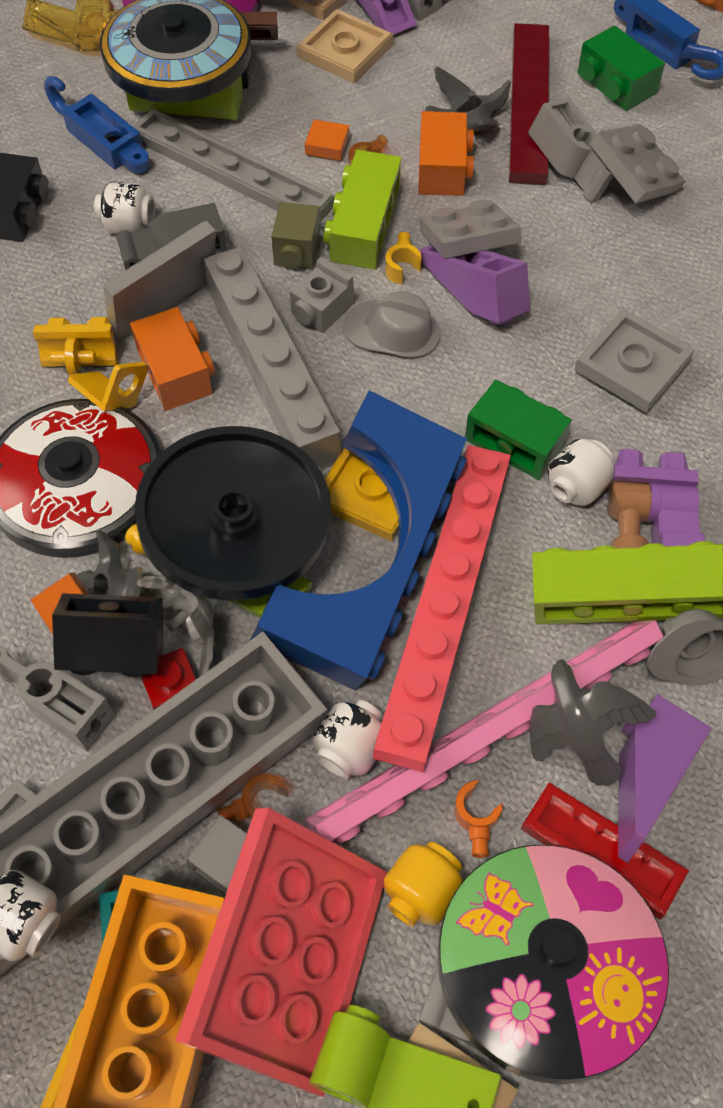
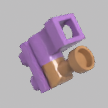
M622 449L619 451L614 465L611 485L606 489V499H608L607 511L609 516L618 520L620 536L612 541L611 546L616 548H640L643 545L649 544L648 540L640 535L641 522H651V543H659L665 546H686L695 542L705 541V535L700 533L698 513L699 493L696 487L698 484V470H689L684 453L667 452L660 456L658 467H644L643 453L639 450Z

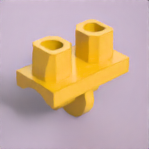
M91 317L87 324H71L65 318H49L46 325H34L33 336L38 345L41 367L66 366L67 373L70 375L81 373L82 366L117 365L118 354L112 324L109 323L107 317Z

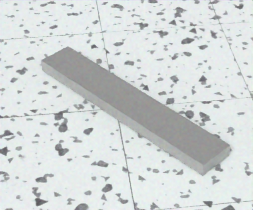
M154 108L133 126L140 132L142 145L278 211L280 202L319 206L321 222L333 209L335 195Z

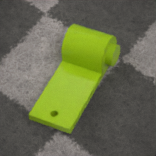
M348 1005L346 1013L339 1011L333 1013L309 1080V1085L315 1089L361 1108H494L502 1076L392 1038L383 1028L378 1026L381 1019L379 1015L356 1005Z

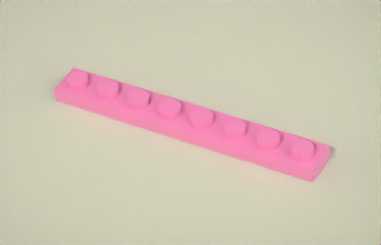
M656 620L631 622L566 661V663L570 665L580 689L583 687L590 689L596 682H607L612 678L610 671L620 664L631 665L649 656L651 653L649 647L660 641L664 636ZM552 670L433 741L424 773L393 765L305 818L304 820L309 829L337 845L344 843L360 832L359 824L375 814L378 818L397 811L405 804L404 796L419 787L421 791H425L441 784L448 778L447 770L460 762L467 765L485 757L491 751L488 745L504 736L505 739H510L524 733L530 728L532 708L537 705L549 706L555 702L554 688L551 681Z

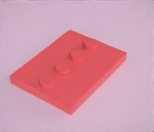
M256 808L175 1041L304 1092L324 1097L325 1093L309 1085V1080L333 1013L336 1011L346 1013L348 1005L351 1003L387 872L271 808Z

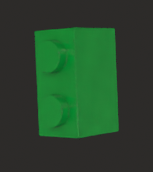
M614 25L583 42L577 73L623 110L628 111L658 93L665 62Z
M495 379L469 412L465 438H467V442L476 447L510 454L509 465L540 481L546 473L550 461L565 446L572 419L563 415L558 409L546 406L525 395L520 389L508 386Z

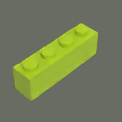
M699 541L686 546H665L659 543H650L640 548H616L602 545L592 550L569 551L565 548L555 547L544 552H532L535 625L666 620L692 609L708 610L719 618H723V544H715L710 541Z

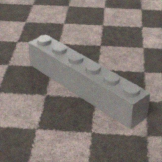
M240 246L203 258L209 294L280 436L300 447L321 469L334 465L341 454L340 430L244 249Z

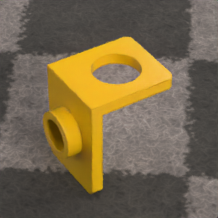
M145 362L117 364L112 370L110 379L98 371L70 374L68 383L104 412L112 411L119 407L131 408L136 406L149 365ZM134 374L132 384L126 391H123L119 387L121 381L126 376Z

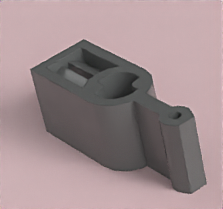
M215 202L161 214L152 220L149 228L131 232L122 230L116 233L125 270L205 221L216 230L215 254L227 251L224 228Z

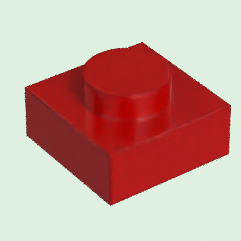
M183 647L162 655L157 674H147L141 677L154 710L196 680Z

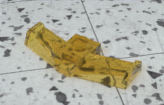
M27 0L22 30L72 44L79 52L100 51L102 31L109 19L119 10H114L115 7L110 0H76L75 11L39 0Z

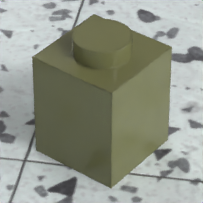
M280 202L271 236L274 265L313 270L320 239L319 206Z

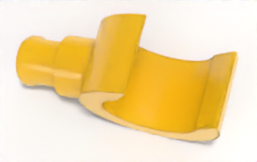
M400 232L398 234L396 245L390 247L385 256L386 276L397 284H402L403 269L396 263L407 262L418 271H421V253L410 242L411 236L408 232Z

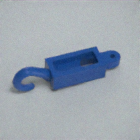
M615 0L614 11L616 15L627 23L625 33L675 70L692 59L712 62L718 68L704 69L698 63L692 65L691 71L697 77L705 80H719L723 78V51L696 44L700 32L698 27L658 0Z
M48 76L44 82L46 96L53 108L64 116L67 131L114 170L121 165H124L134 173H143L149 169V154L142 148L139 131L92 93L74 104L67 103L59 92L65 90L64 82L56 76ZM114 136L118 140L111 144L107 138Z

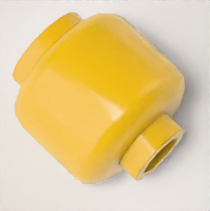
M428 841L426 845H409L384 878V889L391 899L387 908L396 918L410 927H414L417 921L425 925H438L443 920L454 893L463 882L460 874L463 868L461 863L452 853L435 842Z

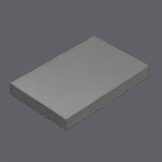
M207 221L201 222L103 285L108 321L112 324L113 334L118 342L132 334L131 322L166 311L207 284L203 258L215 255L216 230Z

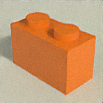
M421 112L418 194L464 196L465 180H472L474 156H467V153L473 152L474 129H467V113Z
M178 307L130 323L136 349L142 362L149 365L147 373L164 411L213 394L210 377L215 375V369L210 355L207 351L200 353L197 345H200V339L192 320L185 322Z

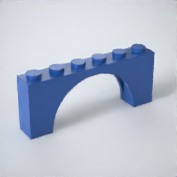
M369 390L352 422L342 447L367 463L380 477L391 495L399 517V540L393 563L390 569L376 581L365 587L345 593L313 594L290 589L283 585L277 586L270 596L250 640L264 632L285 658L353 690H356L367 678L373 681L385 659V654L379 651L385 636L389 638L393 636L402 618L403 612L396 609L401 596L408 597L417 582L420 572L413 569L418 555L424 558L435 538L436 533L429 530L434 517L440 519L450 502L451 494L445 492L449 481L456 482L466 463L467 458L461 456V452L467 438Z

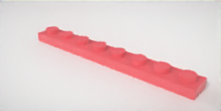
M468 445L464 457L467 460L456 481L373 749V759L423 773L511 457L510 454Z

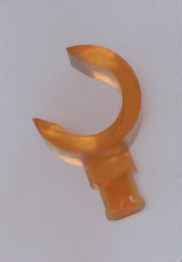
M378 135L376 140L371 142L354 144L348 151V165L352 164L356 149L382 154L384 147L388 144V139L384 135Z
M257 775L245 785L242 798L231 801L230 805L217 808L218 815H222L229 821L235 819L240 821L246 818L252 820L255 808L252 806V800L259 791L271 789L280 795L289 797L287 786L283 780L275 775Z

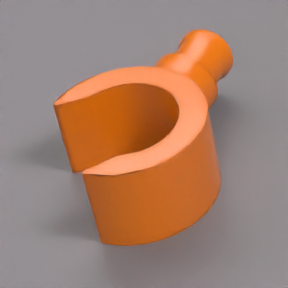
M474 780L466 783L459 790L455 801L454 814L460 826L469 831V841L472 842L471 855L475 858H485L489 856L488 842L490 841V830L497 824L500 818L499 815H501L503 803L497 806L488 817L475 818L466 811L464 802L477 789L479 781Z

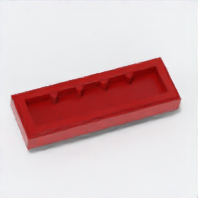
M550 782L521 827L522 831L544 845L562 846L578 850L611 866L636 888L652 910L654 916L659 920L667 913L689 870L645 842L640 845L630 861L626 863L618 857V825Z

